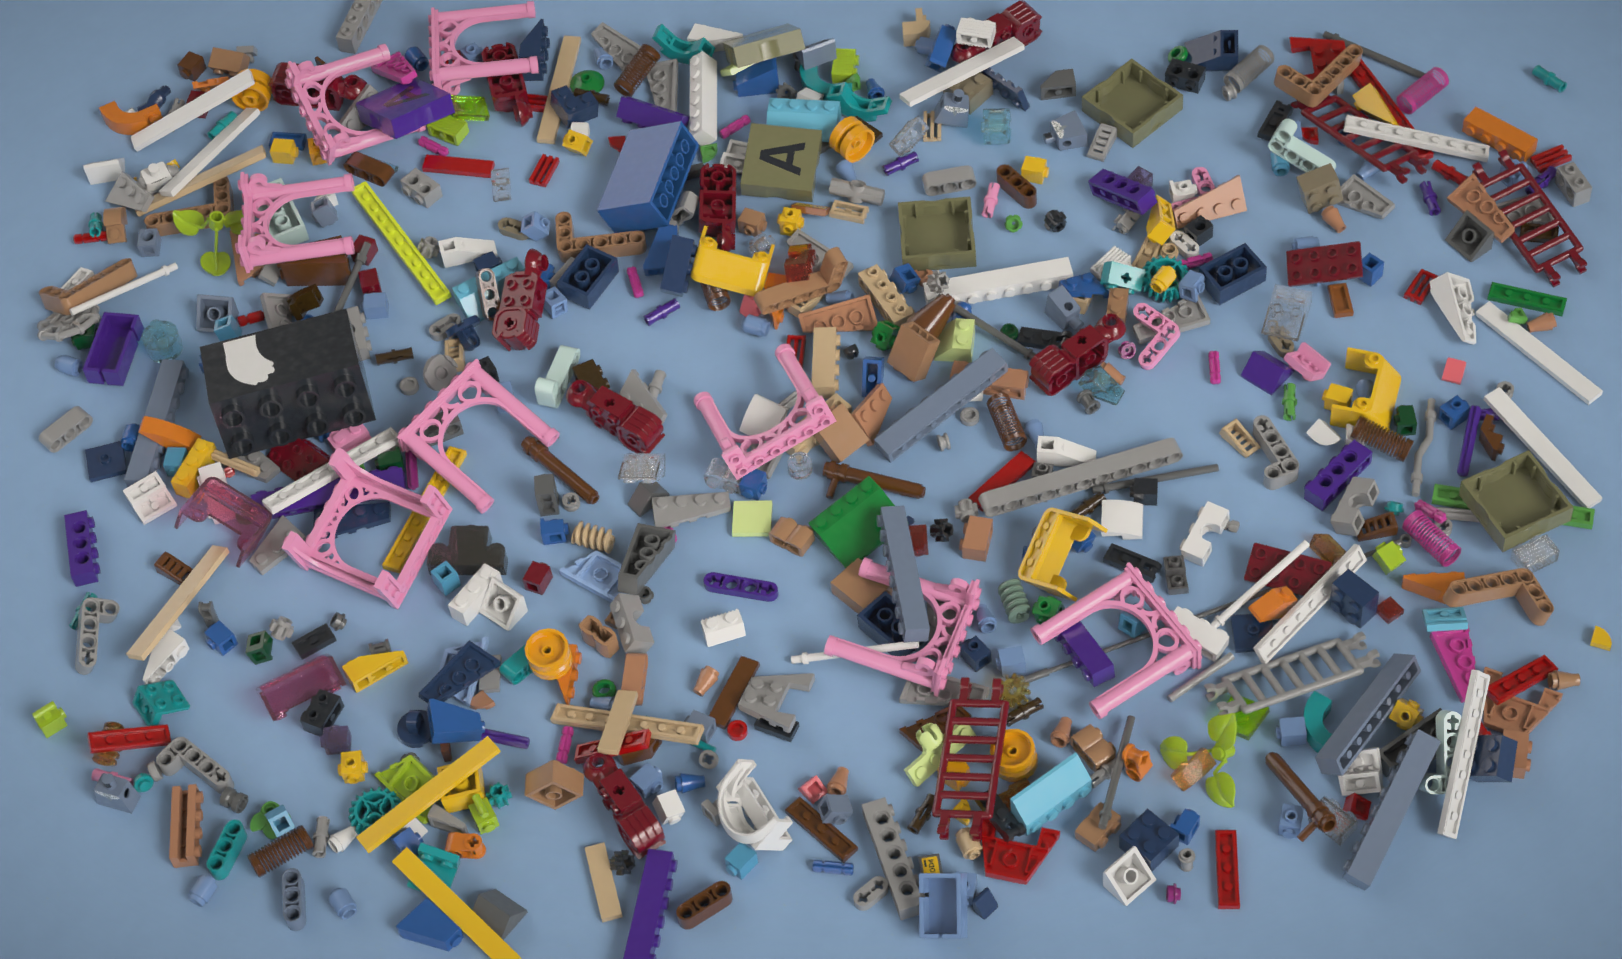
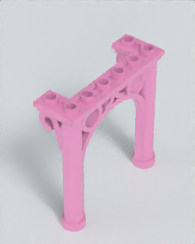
M527 1V3L445 12H439L434 7L431 8V15H428L429 25L431 26H428L429 36H431L429 37V46L432 47L429 48V56L432 58L429 59L430 81H434L432 85L450 93L451 96H455L460 92V83L469 81L472 78L530 72L532 74L539 73L537 56L491 62H473L460 56L455 49L458 36L474 24L536 18L534 1ZM450 59L455 60V62L452 64L444 63L445 61Z
M381 44L377 48L319 66H314L312 61H304L298 66L295 62H288L285 84L288 89H291L292 98L299 105L300 115L305 117L307 129L309 132L312 131L314 143L316 146H319L321 157L323 160H326L328 166L332 165L335 158L394 139L376 128L368 131H355L344 127L333 118L325 102L326 89L335 78L389 61L390 52L386 44ZM325 79L323 85L317 83V81ZM315 88L320 92V95L318 97H311L308 95L307 89ZM311 104H318V109L314 111ZM318 120L326 123L324 129H322ZM426 125L411 133L425 131ZM335 129L340 133L332 138L331 134H328L327 131Z
M240 172L238 188L243 192L242 199L244 205H242V214L244 217L241 218L243 230H241V235H238V243H235L237 254L240 253L241 266L245 267L246 273H250V270H253L255 266L355 253L352 236L289 245L278 242L269 233V224L273 214L282 205L291 200L354 191L355 186L352 173L344 174L342 177L282 185L267 183V177L260 173L253 174L249 178L248 174ZM263 205L269 206L264 211H258V208Z
M790 344L778 346L775 350V356L796 388L797 400L790 414L774 428L751 436L735 434L728 428L709 392H701L694 398L696 408L701 411L723 451L721 456L737 480L836 422L822 395H818L797 360L795 351ZM807 415L806 419L802 420L799 423H795L796 419L799 416ZM735 442L741 443L740 448H739L738 445H736ZM752 444H759L757 448L746 452Z
M476 358L464 367V371L460 375H456L451 380V384L447 388L440 390L437 395L438 397L434 401H429L426 404L425 410L421 414H416L412 418L411 424L399 431L397 439L402 452L405 451L407 453L410 450L418 459L424 460L483 514L492 506L494 499L456 467L444 452V434L451 421L467 408L480 404H490L505 410L547 447H550L558 439L560 433L555 428L548 426L484 371L479 360ZM472 387L477 390L476 397L473 399H465L462 396L467 388ZM484 393L485 395H490L491 397H481V394ZM457 395L459 401L462 403L459 404V402H457L456 404H448ZM441 410L443 411L442 425L440 421L433 419ZM431 425H436L439 428V434L434 437H426L424 435V431ZM438 442L439 453L429 444Z
M865 557L860 566L859 576L889 586L890 572L886 571V566L875 563L872 559ZM919 577L923 598L930 604L936 615L937 628L931 641L914 654L892 656L832 635L829 636L826 642L824 654L831 657L834 655L929 687L931 692H934V696L938 697L940 690H944L946 687L947 675L951 674L953 670V658H958L960 653V641H965L967 635L965 629L972 624L974 618L972 612L973 610L977 611L979 607V598L982 591L979 588L980 580H972L969 585L963 579L953 578L950 584L947 585ZM936 600H939V601H942V602H945V603L942 604L941 606H939ZM952 609L957 614L954 619L948 620L943 617L942 613ZM955 626L952 636L946 632L945 627ZM947 645L945 653L942 656V653L938 650V647ZM928 655H934L938 659L937 663L925 657Z
M1130 562L1126 564L1123 573L1040 625L1037 624L1030 629L1035 640L1040 645H1043L1090 614L1109 608L1126 611L1137 617L1146 626L1153 641V652L1149 661L1139 671L1089 702L1091 710L1098 719L1104 718L1108 715L1109 711L1170 672L1180 675L1190 666L1198 670L1201 668L1202 646L1197 639L1193 640L1188 628L1184 624L1181 625L1175 612L1173 610L1169 611L1164 599L1160 595L1157 596L1151 583L1149 581L1145 582L1140 570L1137 567H1133ZM1130 594L1140 599L1135 605L1125 603V599ZM1144 601L1153 611L1143 609ZM1161 620L1167 628L1158 630L1157 622ZM1168 635L1175 643L1171 647H1165L1159 644V638ZM1158 652L1167 654L1160 660L1156 661L1158 657Z

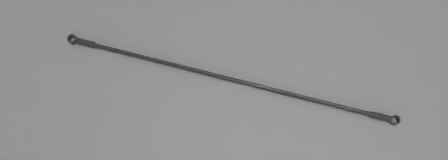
M1402 534L1400 539L1393 542L1400 547L1408 548L1411 545L1412 538L1409 534ZM1376 549L1364 553L1365 557L1372 556ZM1273 588L1257 592L1250 600L1265 595ZM1235 601L1194 616L1200 619L1223 611ZM1148 632L1102 650L1108 653L1149 638L1151 635ZM1071 660L1026 676L1017 675L1014 677V686L1017 689H1023L1030 682L1047 677L1050 673L1074 664Z

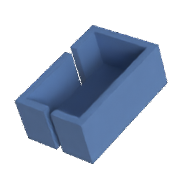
M919 873V893H929V897H919L920 938H968L967 873Z

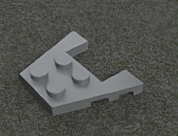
M815 674L751 677L738 703L739 710L757 719L763 718L769 721L770 725L774 727L778 725L783 728V731L790 733L796 722L795 715L778 711L789 689L810 692L815 681Z

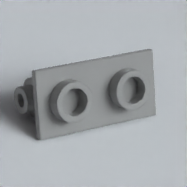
M1124 208V215L1119 214L1114 220L1116 225L1112 231L1117 227L1121 234L1128 233L1135 224L1132 220L1136 222L1141 215Z

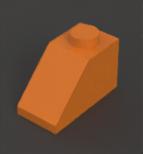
M1287 586L1273 588L1252 603L1248 609L1260 623L1283 618L1298 602V599Z

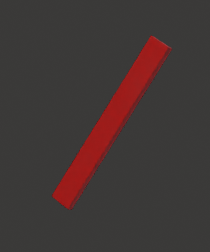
M1361 59L1359 66L1350 74L1358 87L1362 89L1371 83L1382 97L1398 125L1415 129ZM1413 147L1418 151V157L1421 159L1433 158L1434 153L1431 150Z

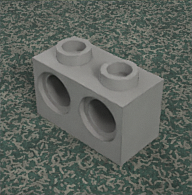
M1571 162L1557 167L1555 183L1572 207L1589 202L1592 186L1576 164Z
M417 168L400 180L402 192L406 196L412 197L418 205H423L427 209L443 196L440 184Z

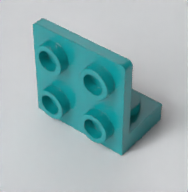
M173 680L138 686L132 704L147 726L159 725L164 714L189 710L190 704Z
M420 843L418 858L451 888L460 865V856ZM408 880V888L422 892L410 880Z

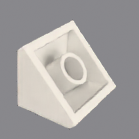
M124 158L83 165L90 185L116 181L121 172H125Z
M492 577L478 612L505 630L510 631L528 612L523 595L497 578Z
M1136 846L1130 848L1103 872V887L1124 906L1131 903L1156 881L1155 876Z

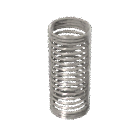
M1264 45L1257 46L1224 76L1225 85L1228 87V84L1231 83L1229 80L1230 76L1232 83L1236 86L1237 93H1240L1274 62L1272 51Z

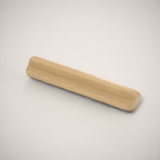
M217 449L211 453L212 460L253 477H258L261 473L260 467L237 457L229 459L227 453Z

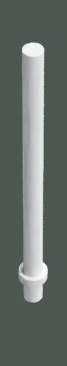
M176 263L161 266V269L69 309V312L73 316L161 276H168L170 272L177 270L178 266Z
M1306 540L1300 543L1221 615H1216L1214 617L1215 620L1210 625L1216 629L1220 625H1225V621L1303 553L1310 544Z
M897 642L866 647L879 652H890L919 648V642ZM803 652L802 655L791 656V663L809 664L812 661L840 657L834 655L831 657L825 655L824 652L811 654Z

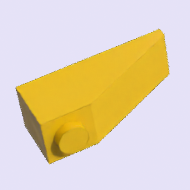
M1371 83L1352 95L1356 101L1354 105L1357 110L1363 111L1367 116L1379 122L1399 126L1382 97Z
M1156 195L1157 203L1151 208L1146 231L1150 241L1163 245L1176 228L1171 203Z
M401 650L359 656L348 661L342 666L346 678L356 693L407 665L408 660L405 652Z

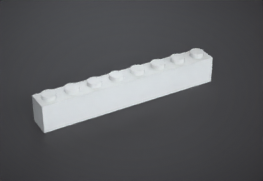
M1069 257L949 278V288L943 289L944 292L940 294L946 295L948 293L956 300L954 302L956 304L959 301L975 304L977 302L992 301L1058 288L1059 281L1073 277V271ZM927 282L923 283V290L927 305L938 294L936 291L930 292V288L926 285Z

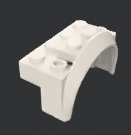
M737 759L725 777L716 786L718 790V814L722 826L731 838L743 844H750L755 850L783 851L793 840L787 832V829L793 822L789 816L779 819L755 779L747 777L757 766L754 760ZM736 801L737 804H732V803H727V802ZM742 807L744 808L745 815L749 817L752 823L754 824V829L746 821L743 815Z

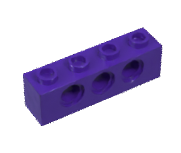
M1106 169L1100 170L1088 181L1094 196L1140 215L1145 214L1157 203L1153 188Z
M1355 439L1349 445H1344L1341 453L1333 456L1329 464L1325 468H1321L1312 481L1309 480L1304 486V499L1323 512L1346 489L1352 478L1358 477L1371 464L1373 451Z
M87 510L64 515L70 575L75 586L99 582L98 574L101 573L99 563L96 562V559L99 558V553L94 544L97 543V537L95 532H93V528H95L93 516L90 517Z

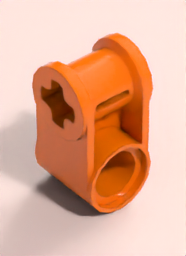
M1132 743L1126 745L1122 752L1126 774L1132 780L1140 782L1153 766L1150 760V753L1146 750L1141 751L1137 749Z
M450 832L447 835L445 851L459 855L460 858L480 859L485 855L486 847L478 834Z

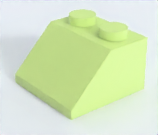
M956 318L945 325L938 338L940 343L935 353L934 361L954 362L956 360L972 362L975 319Z

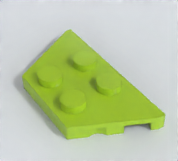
M413 755L403 758L400 762L390 765V768L383 772L378 771L374 775L390 792L394 791L397 795L396 797L401 799V802L435 777ZM432 805L416 817L421 823L427 824L429 822L427 815Z

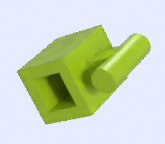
M53 701L32 713L34 720L46 738L68 726L64 720L67 717L61 707L57 709Z
M479 794L473 795L474 803L468 805L480 834L493 831L499 826L492 806L487 797L481 799Z

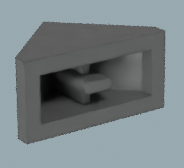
M640 482L629 500L628 506L641 517L652 509V497L670 495L658 482Z

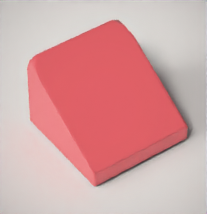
M744 295L739 311L740 314L745 317L749 314L758 317L761 311L753 297Z
M1448 357L1442 380L1460 385L1465 372L1466 362Z
M817 775L811 777L798 788L812 804L828 793L827 788Z

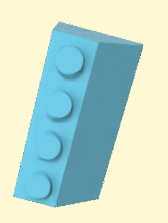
M770 98L767 109V125L822 130V141L829 142L833 129L841 121L840 101Z
M517 257L491 269L495 274L500 302L505 277L514 272L525 271L524 266ZM487 272L482 273L481 279L487 282L489 274ZM476 276L452 287L455 301L465 317L469 318L477 315L480 321L484 320ZM486 290L484 296L490 300L493 294L490 290ZM494 308L488 310L489 316L496 314Z
M1075 752L1010 798L1011 813L1019 823L1024 825L1026 836L1032 832L1039 831L1043 824L1054 820L1061 811L1071 808L1075 801L1081 797H1086L1091 792L1092 779L1078 754Z

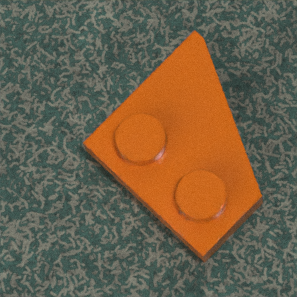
M230 77L207 79L203 82L195 81L192 82L193 89L208 92L210 89L229 80Z

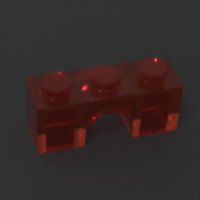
M811 243L790 246L788 250L789 258L785 260L784 264L787 283L809 280L810 274L813 273V267H815V260L817 259L816 250L812 249Z

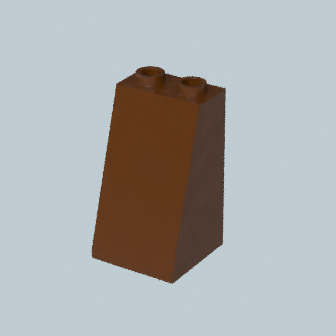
M339 235V236H335V237H331V238H327V239H322V240H318V241L339 239V238H342V236ZM346 253L276 263L278 269L281 268L280 275L282 280H286L287 286H310L313 284L317 286H345L351 273L349 258Z

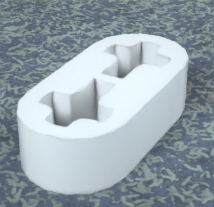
M1175 231L1171 234L1170 243L1176 245L1179 254L1184 258L1199 255V245L1182 231Z

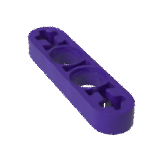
M715 572L706 574L703 580L705 589L712 593L766 602L775 601L779 595L777 585L770 581ZM730 582H734L737 584V586L733 589H729L726 587L727 584ZM753 585L756 589L748 592L745 590L746 587Z

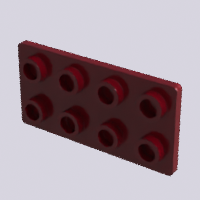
M1360 241L1286 252L1289 287L1363 277Z
M300 438L287 445L271 448L266 456L294 481L327 464L330 460V455L313 442Z
M1254 543L1244 580L1257 583L1284 559L1290 551ZM1300 554L1265 586L1270 588L1287 586L1293 594L1304 596L1330 570L1332 563Z

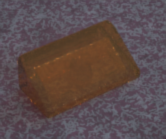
M1314 534L1310 541L1309 547L1322 560L1331 562L1332 566L1346 553L1329 534Z

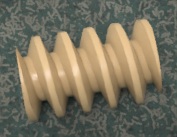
M580 521L572 533L571 543H576L578 546L583 545L586 548L590 547L593 550L598 549L600 552L605 551V553L609 554L614 547L615 536L612 535V529H608L605 533L604 527H601L598 531L597 525H594L591 529L590 523H587L584 527V522Z

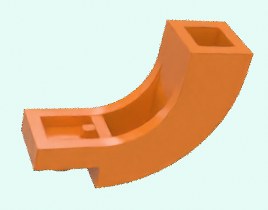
M115 101L99 107L106 125L114 132L123 135H134L163 118L157 104L135 113H127L120 110Z

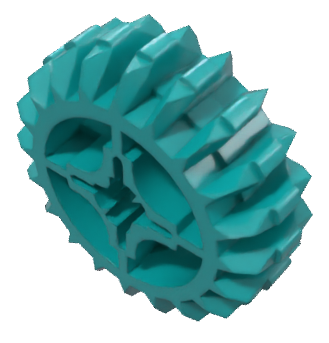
M1168 254L1165 258H1162L1161 255L1158 256V259L1152 257L1151 262L1147 261L1145 266L1142 267V269H1145L1144 278L1142 279L1144 293L1148 292L1149 297L1154 296L1155 301L1159 298L1163 303L1165 299H1168L1171 303L1173 298L1178 300L1180 297L1179 282L1176 279L1162 293H1157L1150 287L1151 275L1154 276L1161 266H1171L1175 270L1179 281L1188 273L1187 265H1182V260L1175 261V256L1172 259L1169 258Z
M380 786L374 791L371 787L370 792L366 793L363 790L362 796L356 795L357 801H351L352 807L349 808L348 812L350 815L348 819L351 827H356L355 831L358 835L387 814L390 808L392 810L401 803V799L396 797L397 795L394 791L390 792L388 788L382 790ZM366 810L367 812L364 814V818L361 820L362 814Z

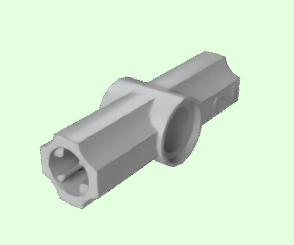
M832 178L829 186V194L846 197L852 203L867 202L881 206L885 197L884 189L867 186L861 180H852L850 182Z

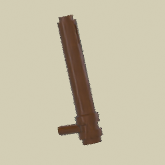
M527 436L522 441L521 447L527 455L535 462L541 463L588 504H595L599 500L598 492L553 455L549 448L539 439Z
M832 460L831 462L826 461L823 468V476L831 480L826 497L829 499H833L838 482L859 484L868 476L883 491L916 499L924 498L926 487L923 484L853 468L844 463L840 465Z
M1268 753L1265 757L1266 765L1305 809L1307 816L1311 820L1298 834L1297 838L1304 842L1316 828L1324 832L1332 831L1337 825L1335 815L1325 803L1317 799L1278 753Z

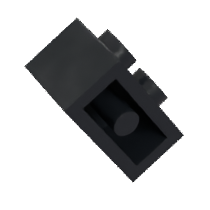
M319 689L317 694L312 697L307 710L301 715L300 722L304 731L326 738L344 708L341 696Z

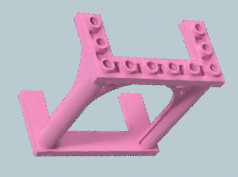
M337 447L335 452L331 454L328 464L341 479L335 485L330 499L326 501L323 512L316 519L315 526L311 533L307 535L305 541L297 533L290 531L289 535L285 537L281 548L301 569L308 571L310 568L386 600L391 607L398 610L448 519L452 507L436 487L428 485L423 496L409 491L360 468L344 449ZM353 488L359 491L356 499L350 498ZM363 488L366 492H369L367 495H364ZM371 499H382L430 518L397 580L383 569L377 578L349 566L340 558L335 545L336 530L342 517L355 505ZM323 544H330V548L326 552H319ZM334 554L333 559H330L328 556Z

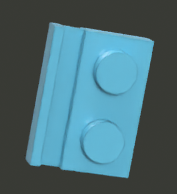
M1463 607L1422 609V617L1425 627H1427V632L1468 629V621Z

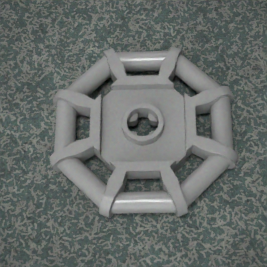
M96 305L73 316L53 312L45 320L39 321L37 324L39 330L37 336L42 341L48 339L62 342L65 338L77 334L82 335L90 326L100 321V307Z

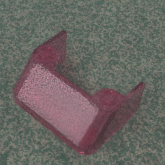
M209 477L181 507L174 528L178 529L187 518L195 522H203L208 516L212 517L241 535L237 540V547L241 552L236 567L240 568L255 550L272 519V513L219 478Z
M326 653L257 687L255 690L271 720L274 722L287 716L286 712L289 709L311 699L317 694L319 689L334 693L340 690L341 686H345L346 683L333 657Z

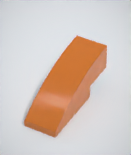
M148 416L142 418L138 433L165 448L182 447L186 448L188 453L196 440L202 437L180 425Z

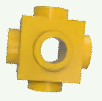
M784 207L782 213L778 214L777 224L780 226L781 235L792 236L797 229L801 230L803 228L804 218L800 209Z
M1401 698L1397 700L1388 718L1397 722V727L1407 731L1424 719V716H1422L1424 710L1420 708V704L1411 699L1407 701Z
M362 751L341 752V764H338V774L343 777L345 784H356L365 781V773H368V763L365 761Z

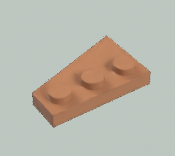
M883 383L877 384L851 413L854 420L869 438V441L866 442L867 446L874 445V439L878 435L892 400Z

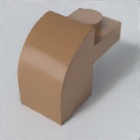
M126 207L104 209L103 223L106 226L108 244L127 242L125 225H128Z

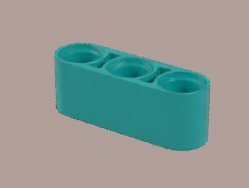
M526 644L505 660L499 668V672L513 685L519 684L532 673L525 655Z
M234 819L227 822L207 860V868L215 880H223L229 875L247 840L246 830L239 820Z

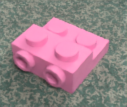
M361 424L355 427L350 426L340 431H333L327 440L334 452L337 447L348 452L372 437L367 428Z

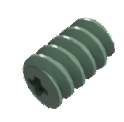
M1010 579L1001 583L998 587V594L1010 623L1016 624L1028 620L1031 607L1028 605V599H1026V594L1023 592L1021 581L1019 579Z

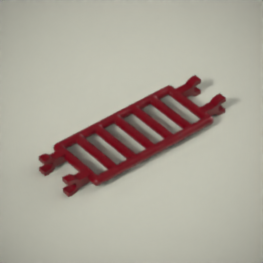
M1328 95L1316 107H1308L1298 100L1290 105L1293 108L1301 109L1303 117L1382 172L1389 171L1394 174L1401 184L1407 182L1408 178L1404 175L1409 174L1411 170L1407 167L1402 168L1399 165L1409 162L1421 175L1427 171L1423 166L1429 164L1430 161L1426 158L1421 159L1418 157V151L1411 146L1392 142L1394 143L1393 145L1371 155L1365 150L1385 140L1372 138L1356 145L1352 140L1362 135L1350 133L1343 136L1338 132L1344 129L1345 120L1334 126L1326 124V121L1346 112L1356 117L1372 120L1337 95ZM1332 103L1340 106V108L1320 117L1312 114ZM1399 149L1407 152V154L1386 164L1378 160Z
M1504 149L1498 152L1500 156L1498 161L1505 167V171L1489 178L1479 162L1472 165L1474 169L1472 174H1475L1484 188L1519 171L1525 178L1491 195L1490 197L1494 201L1528 185L1534 190V193L1500 209L1505 215L1537 199H1540L1544 204L1543 207L1510 222L1514 228L1548 212L1554 218V220L1520 237L1515 232L1509 236L1535 273L1544 271L1554 288L1560 285L1559 279H1561V276L1552 266L1570 258L1579 274L1587 271L1585 268L1587 262L1579 255L1584 249L1583 245L1523 163L1515 165ZM1557 226L1564 232V234L1529 251L1523 244ZM1568 239L1574 246L1539 265L1533 258Z
M961 677L959 699H951L949 702L932 808V816L940 818L937 827V834H940V840L949 839L950 818L973 819L969 834L972 836V841L981 842L983 819L989 820L993 817L1009 712V702L1001 700L1004 691L1001 678H993L991 700L969 699L972 683H970L969 677ZM957 707L1001 708L999 718L955 717ZM954 725L998 726L997 736L953 735ZM951 743L995 745L994 755L950 753ZM948 762L992 763L991 773L947 772ZM945 780L990 782L988 792L944 790ZM942 799L987 801L985 811L941 809Z

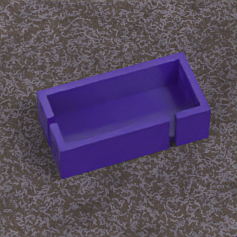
M103 313L83 367L88 383L104 384L107 382V385L124 386L138 347L137 341H140L144 330L139 315Z

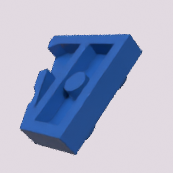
M1091 272L1059 281L1058 287L1063 285L1072 297L1092 298V294L1103 295V298H1109V290L1100 284V281Z

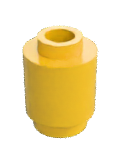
M1161 266L1151 279L1150 287L1157 293L1166 291L1177 277L1175 270L1171 266Z

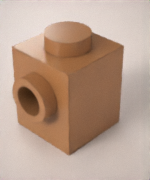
M746 207L737 220L739 232L748 236H757L758 238L767 228L765 213Z

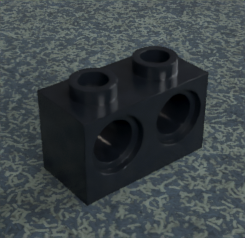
M1172 58L1165 72V82L1174 88L1198 94L1205 81L1206 67Z

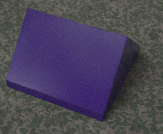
M1253 351L1241 373V377L1272 396L1295 370L1265 351Z

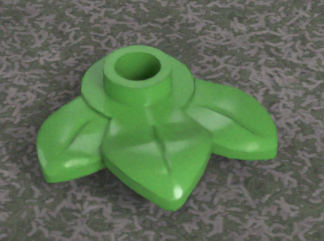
M273 801L266 802L261 807L260 812L252 817L250 823L251 831L263 830L268 839L274 840L277 838L265 814L280 805Z

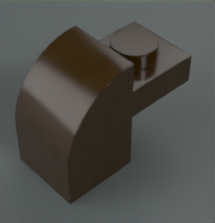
M313 284L295 292L286 301L291 315L295 317L296 321L304 319L307 311L320 307L324 298L317 285Z

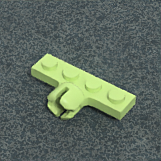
M925 724L922 726L924 733L920 729L916 732V739L923 748V752L904 769L906 775L916 787L920 786L939 768L944 734L937 724ZM954 725L953 735L976 736L970 725ZM951 743L950 753L956 754L966 744Z

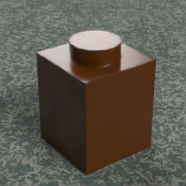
M190 51L177 64L181 77L194 82L207 68L203 56Z

